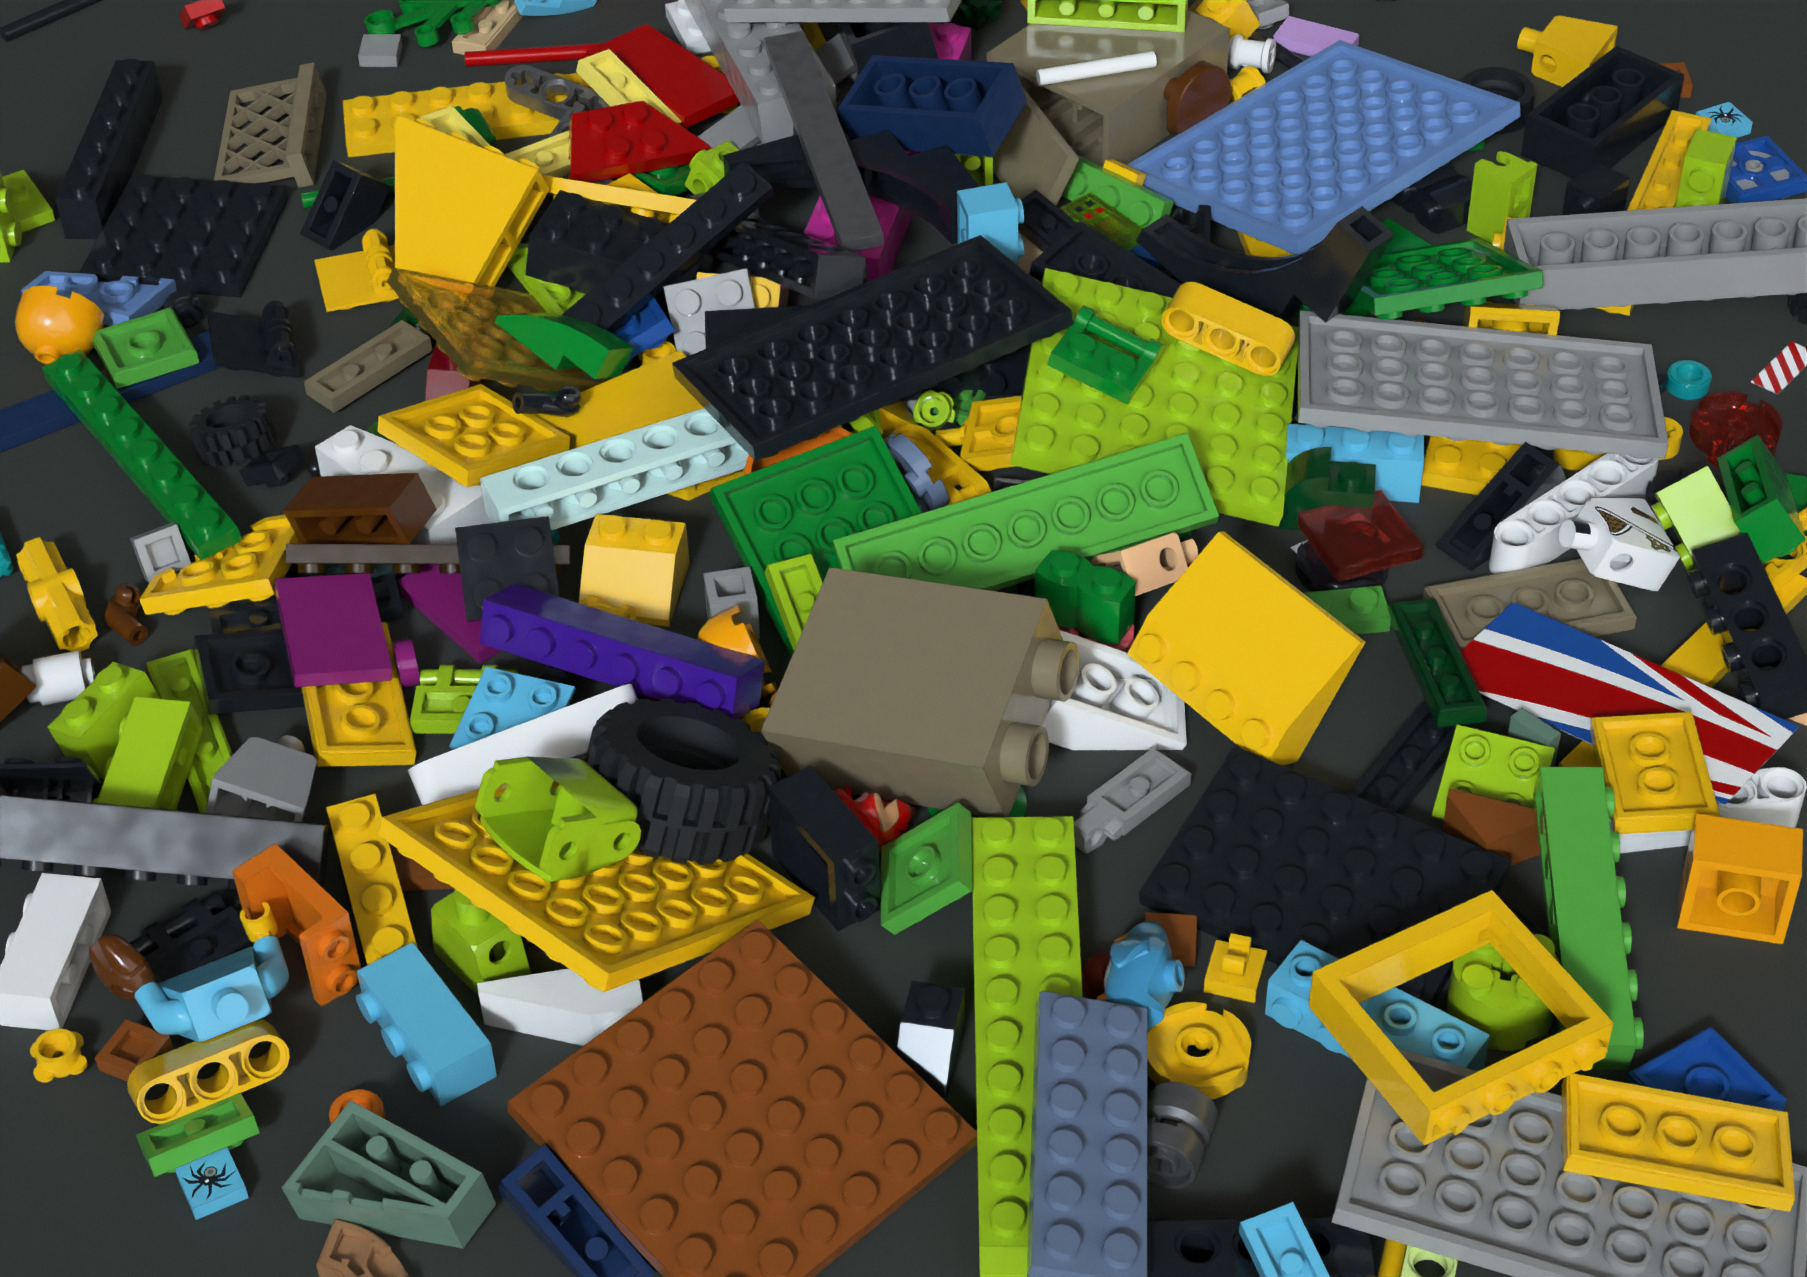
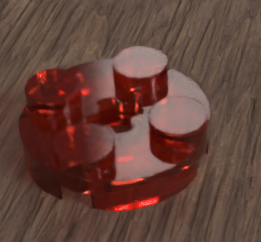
M1738 392L1716 393L1705 397L1700 401L1699 408L1696 411L1693 410L1689 435L1696 447L1707 454V461L1714 466L1719 467L1718 457L1756 435H1759L1773 457H1775L1783 427L1779 413L1774 407L1761 400L1760 406L1746 402V394Z

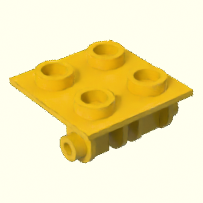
M369 229L362 238L363 251L314 260L326 312L349 310L357 306L378 302H391L395 299L409 297L407 284L395 269V245L388 246L386 235L382 231Z

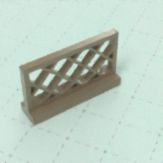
M315 62L300 65L297 78L230 91L214 181L228 180L230 182L255 184L294 177L299 188L314 185L327 92ZM285 94H290L288 97H286V98L283 99V100H280V99H279L280 97H282V96L285 95ZM254 101L247 107L240 106L241 103ZM268 106H271V107H272L270 110H268V111H267L266 113H264L263 115L258 114V113H260L262 110H264L266 107H268ZM285 113L289 114V116H287L281 122H276V120ZM247 121H251V122H252V123H250L248 126H246L244 129H242V130H239V129H238L240 126H242V125H243L244 123H246ZM263 129H268V131L261 135L259 138L255 137V135L261 132ZM281 136L286 137L277 145H272V143ZM244 143L248 145L238 153L233 152ZM261 151H262V152H265V154H263L262 156H260V157H259L258 159H256L255 161L250 160V159L253 158L255 155H257L259 152H261ZM278 159L284 161L281 165L268 167ZM240 166L244 168L239 173L231 174Z

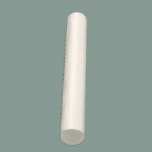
M1150 51L1036 70L1038 85L1042 86L1156 67L1157 61L1155 52Z

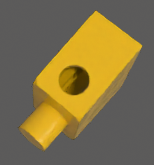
M1559 15L1552 19L1543 32L1524 27L1518 38L1517 49L1533 54L1531 72L1534 76L1564 87L1615 47L1618 26Z

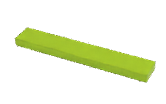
M190 649L147 662L146 665L152 684L160 698L190 701L204 728L187 780L199 812L206 813L212 778L233 754L218 715L208 714L197 661L193 650Z

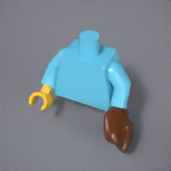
M262 902L265 912L258 919L249 920L245 909L240 912V920L249 940L254 942L253 947H248L161 983L156 982L154 973L148 962L145 961L144 956L122 936L116 934L103 935L89 947V957L94 971L106 989L120 998L138 1003L153 1028L160 1034H178L197 1042L209 1040L272 1013L271 998L277 996L285 988L289 979V972L280 942L275 937L278 932V925L270 906L266 902Z

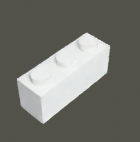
M49 873L41 874L34 892L29 893L25 899L23 917L16 932L10 933L6 942L5 957L0 966L1 1026L40 1030L63 1028L91 962L89 947L102 936L111 914L101 878Z

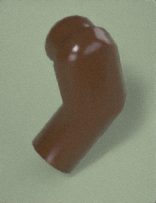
M123 583L116 588V595L110 598L105 612V621L111 629L130 645L138 646L148 636V629L136 619L140 610V603L138 601L141 597V591L135 585Z

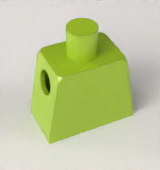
M455 889L453 893L435 903L431 908L434 953L478 998L477 983L531 975L521 936L510 931L505 923L486 910L474 906L470 899ZM489 954L495 958L496 962L489 960Z

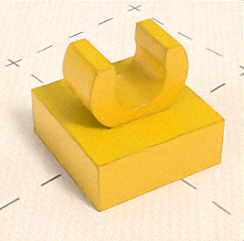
M1233 933L1230 934L1229 942L1216 940L1204 979V992L1255 1003L1266 966L1267 950L1251 947V937Z

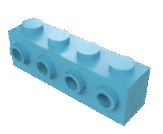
M1300 940L1268 980L1265 1014L1275 1019L1283 1027L1294 1029L1320 1042L1326 1049L1341 1053L1351 1059L1308 1007L1313 971L1339 959ZM1396 987L1360 1003L1361 1007L1396 1048L1474 1071L1484 1069L1490 1038L1489 1034Z

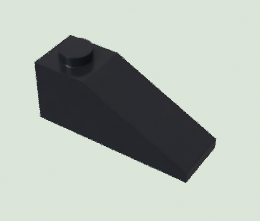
M1525 442L1435 545L1468 570L1473 571L1490 559L1494 530L1501 521L1567 480L1560 464Z

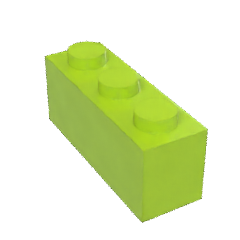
M134 697L129 714L125 715L121 720L119 727L120 739L114 756H110L106 762L104 769L105 781L99 798H95L93 802L176 810L204 729L190 701Z

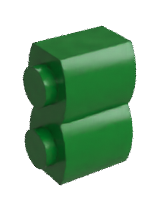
M1051 550L1035 569V597L1048 600L1057 625L1076 627L1082 634L1093 640L1108 644H1118L1134 624L1136 582L1124 572L1105 566H1093L1082 556L1063 550Z

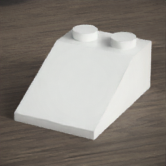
M1059 630L1063 641L1074 642L1077 645L1080 663L1077 683L1071 697L1066 702L1051 701L1043 723V727H1045L1048 733L1049 743L1071 750L1184 749L1187 745L1185 705L1182 699L1128 656L1126 652Z

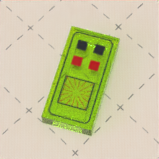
M1091 192L1060 207V210L1075 222L1079 223L1081 221L1127 251L1139 245L1136 239L1143 228Z

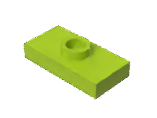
M25 170L2 177L5 188L11 190L13 198L12 215L14 221L20 223L22 233L55 221L52 208Z

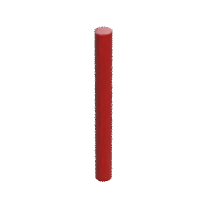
M603 43L465 52L466 67L580 60L586 57L587 50Z

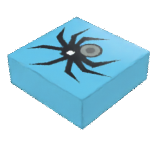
M1731 102L1696 112L1698 116L1712 118L1710 132L1737 138L1751 133L1753 122Z
M227 1147L175 1169L178 1181L195 1220L249 1198L244 1182Z

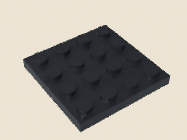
M149 174L132 175L79 273L95 274L98 282L120 281L122 276L138 277L139 284L159 285L160 278L175 280L177 291L190 290L195 294L241 297L288 201L286 186L269 185L267 183L230 182L228 180H199L189 177H157Z

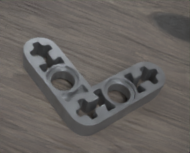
M529 65L514 66L505 75L506 93L511 101L560 120L549 137L569 130L572 113L609 107L593 89ZM554 93H563L568 96L564 101L556 103L547 99Z

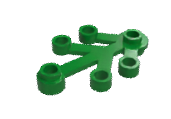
M398 0L403 15L394 18L392 11L378 10L367 15L364 23L368 34H396L395 31L397 29L428 19L423 25L418 26L414 30L418 45L428 47L440 40L437 30L449 18L455 34H467L475 29L473 18L483 7L497 5L502 0ZM464 7L461 12L454 14L459 8Z

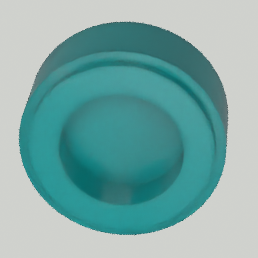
M1692 360L1678 361L1668 368L1666 389L1670 394L1680 399H1700L1709 392L1712 374L1705 365Z

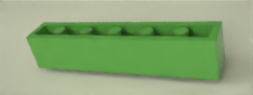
M1540 767L1533 798L1548 937L1555 945V954L1559 959L1560 965L1614 1022L1606 1058L1594 1063L1591 1070H1628L1635 1050H1641L1643 1047L1644 1030L1641 1017H1633L1632 1001L1637 999L1638 982L1635 969L1627 968L1626 954L1631 952L1632 934L1630 923L1622 922L1620 908L1625 906L1626 885L1624 877L1616 876L1615 863H1618L1620 858V837L1617 831L1610 830L1609 818H1613L1615 808L1614 791L1612 787H1605L1603 767ZM1558 1020V1030L1561 1032L1566 1027Z

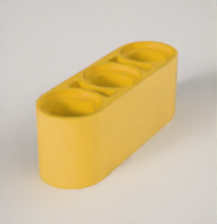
M1185 282L1180 285L1164 311L1161 320L1163 328L1174 338L1262 376H1271L1278 372L1295 342L1294 330L1284 320L1196 282Z
M258 1019L202 1042L194 1041L141 1063L129 1075L127 1082L128 1093L144 1119L151 1123H167L275 1079L288 1066L290 1059L289 1048L272 1024L266 1020ZM263 1041L271 1042L270 1049L265 1055L254 1059L248 1058L250 1050L254 1045ZM211 1062L220 1063L219 1070L212 1077L207 1079L197 1078L198 1071L202 1066ZM159 1083L169 1084L168 1090L159 1099H144L150 1087Z

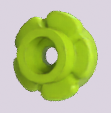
M933 390L922 393L913 407L914 421L929 431L939 429L947 422L953 423L956 416L953 410V399L945 392L936 393ZM932 408L938 409L936 416L931 415Z

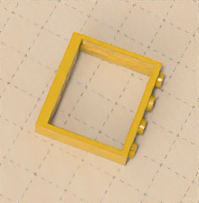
M1493 890L1313 971L1308 1005L1423 1146L1450 1133L1456 1136L1468 1124L1489 1114L1499 1115L1509 1109L1514 1102L1534 1092L1544 1093L1553 1088L1561 1079L1579 1070H1591L1594 1063L1606 1058L1614 1024ZM1490 943L1566 1029L1433 1092L1361 1007L1360 1003Z

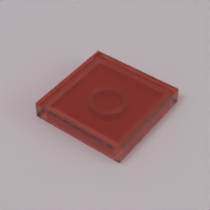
M1381 490L1374 492L1373 509L1324 505L1298 513L1297 525L1338 582L1422 559L1424 546Z

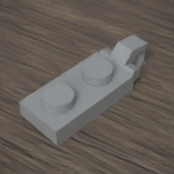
M1150 749L1087 796V804L1080 811V818L1074 822L1075 847L1088 854L1101 846L1107 837L1114 841L1119 839L1121 835H1126L1188 788L1191 784V773L1157 749Z

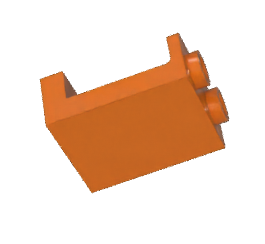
M276 843L232 870L242 910L245 909L248 919L260 918L265 912L262 902L268 903L278 925V932L275 937L279 939L288 934L301 946L313 997L320 1006H325L338 996L345 995L359 983L357 971L361 969L348 911Z

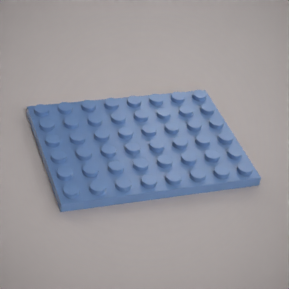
M1339 40L1127 165L1145 173L1146 177L1143 186L1173 200V205L1193 213L1197 212L1199 205H1210V220L1252 236L1259 241H1264L1281 248L1288 253L1300 254L1323 241L1338 221L1361 206L1367 211H1371L1521 117L1520 102Z

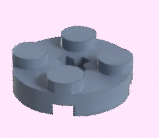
M894 432L883 439L921 512L925 513L946 506L949 502L946 488L941 479L934 484L931 481L927 470L932 465L922 451L902 434H898L895 437Z

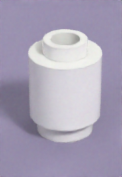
M80 650L33 659V664L22 666V672L37 685L27 696L29 703L41 701L43 706L75 700L96 678L92 659H83Z

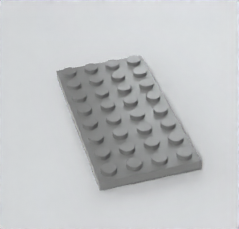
M1300 311L1298 320V423L1310 424L1320 428L1328 426L1355 428L1362 432L1377 430L1397 432L1406 436H1438L1454 441L1466 439L1489 441L1497 445H1523L1527 442L1531 446H1537L1545 450L1560 448L1581 450L1589 454L1611 453L1629 455L1637 459L1648 457L1665 459L1669 443L1652 344L1378 319L1342 314L1336 315L1325 323L1314 312Z
M1398 1049L1433 1092L1478 1072ZM1366 1077L1331 1222L1513 1277H1805L1807 1261V1167L1792 1163L1795 1201L1790 1212L1563 1171L1562 1096L1547 1091L1544 1093L1534 1092L1514 1102L1509 1109L1499 1115L1489 1114L1468 1124L1456 1136L1450 1133L1423 1146Z

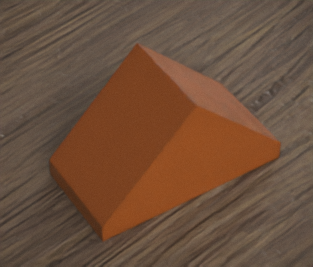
M1449 789L1442 828L1445 833L1510 859L1511 866L1540 855L1535 809Z

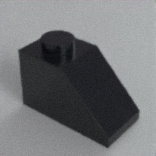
M333 160L300 234L329 250H335L375 223L391 186L363 171Z
M912 981L900 1023L896 1054L947 1102L965 1031V988Z

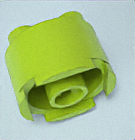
M1533 934L1559 962L1552 940L1541 934ZM1490 943L1453 960L1447 996V1012L1449 1015L1489 1034L1488 1049L1498 1051L1518 1050L1525 1048L1527 1041L1539 1035L1540 1040L1549 1032L1554 1014Z

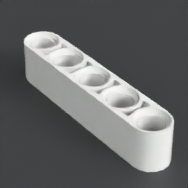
M1607 453L1501 521L1494 530L1489 561L1490 572L1492 574H1499L1543 566L1569 550L1570 548L1563 547L1559 542V529L1565 520H1575L1586 501L1591 498L1645 499L1646 488L1649 482L1652 483L1653 478L1656 476L1659 458L1637 459L1629 455Z
M626 684L423 761L410 768L408 772L421 804L425 805L479 789L483 774L488 769L493 768L495 760L526 756L582 760L586 758L592 729L596 725V721L609 709L612 710L618 704L624 702L633 704L638 698L632 684Z
M1785 767L1759 769L1726 805L1717 802L1720 817L1795 828L1807 789L1806 781L1799 773ZM1609 818L1610 830L1613 831L1611 819ZM1692 830L1619 834L1620 853L1688 846Z

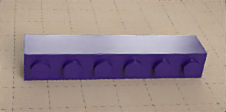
M512 584L483 600L480 644L615 687L632 684L635 693L656 700L663 698L674 699L676 703L687 704L688 701L701 704L700 707L712 711L717 709L725 712L727 717L733 720L741 718L760 705L765 660L518 584Z

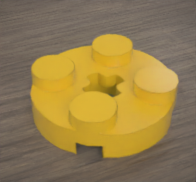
M1185 1002L1170 1006L1165 1009L1163 1020L1152 1027L1147 1033V1074L1156 1085L1166 1082H1177L1193 1086L1205 1093L1211 1100L1225 1096L1243 1086L1248 1076L1251 1038L1240 1019L1224 1009L1223 1015L1214 1011L1206 1010V1003ZM1195 1045L1198 1050H1209L1202 1057H1194L1187 1054L1188 1046Z

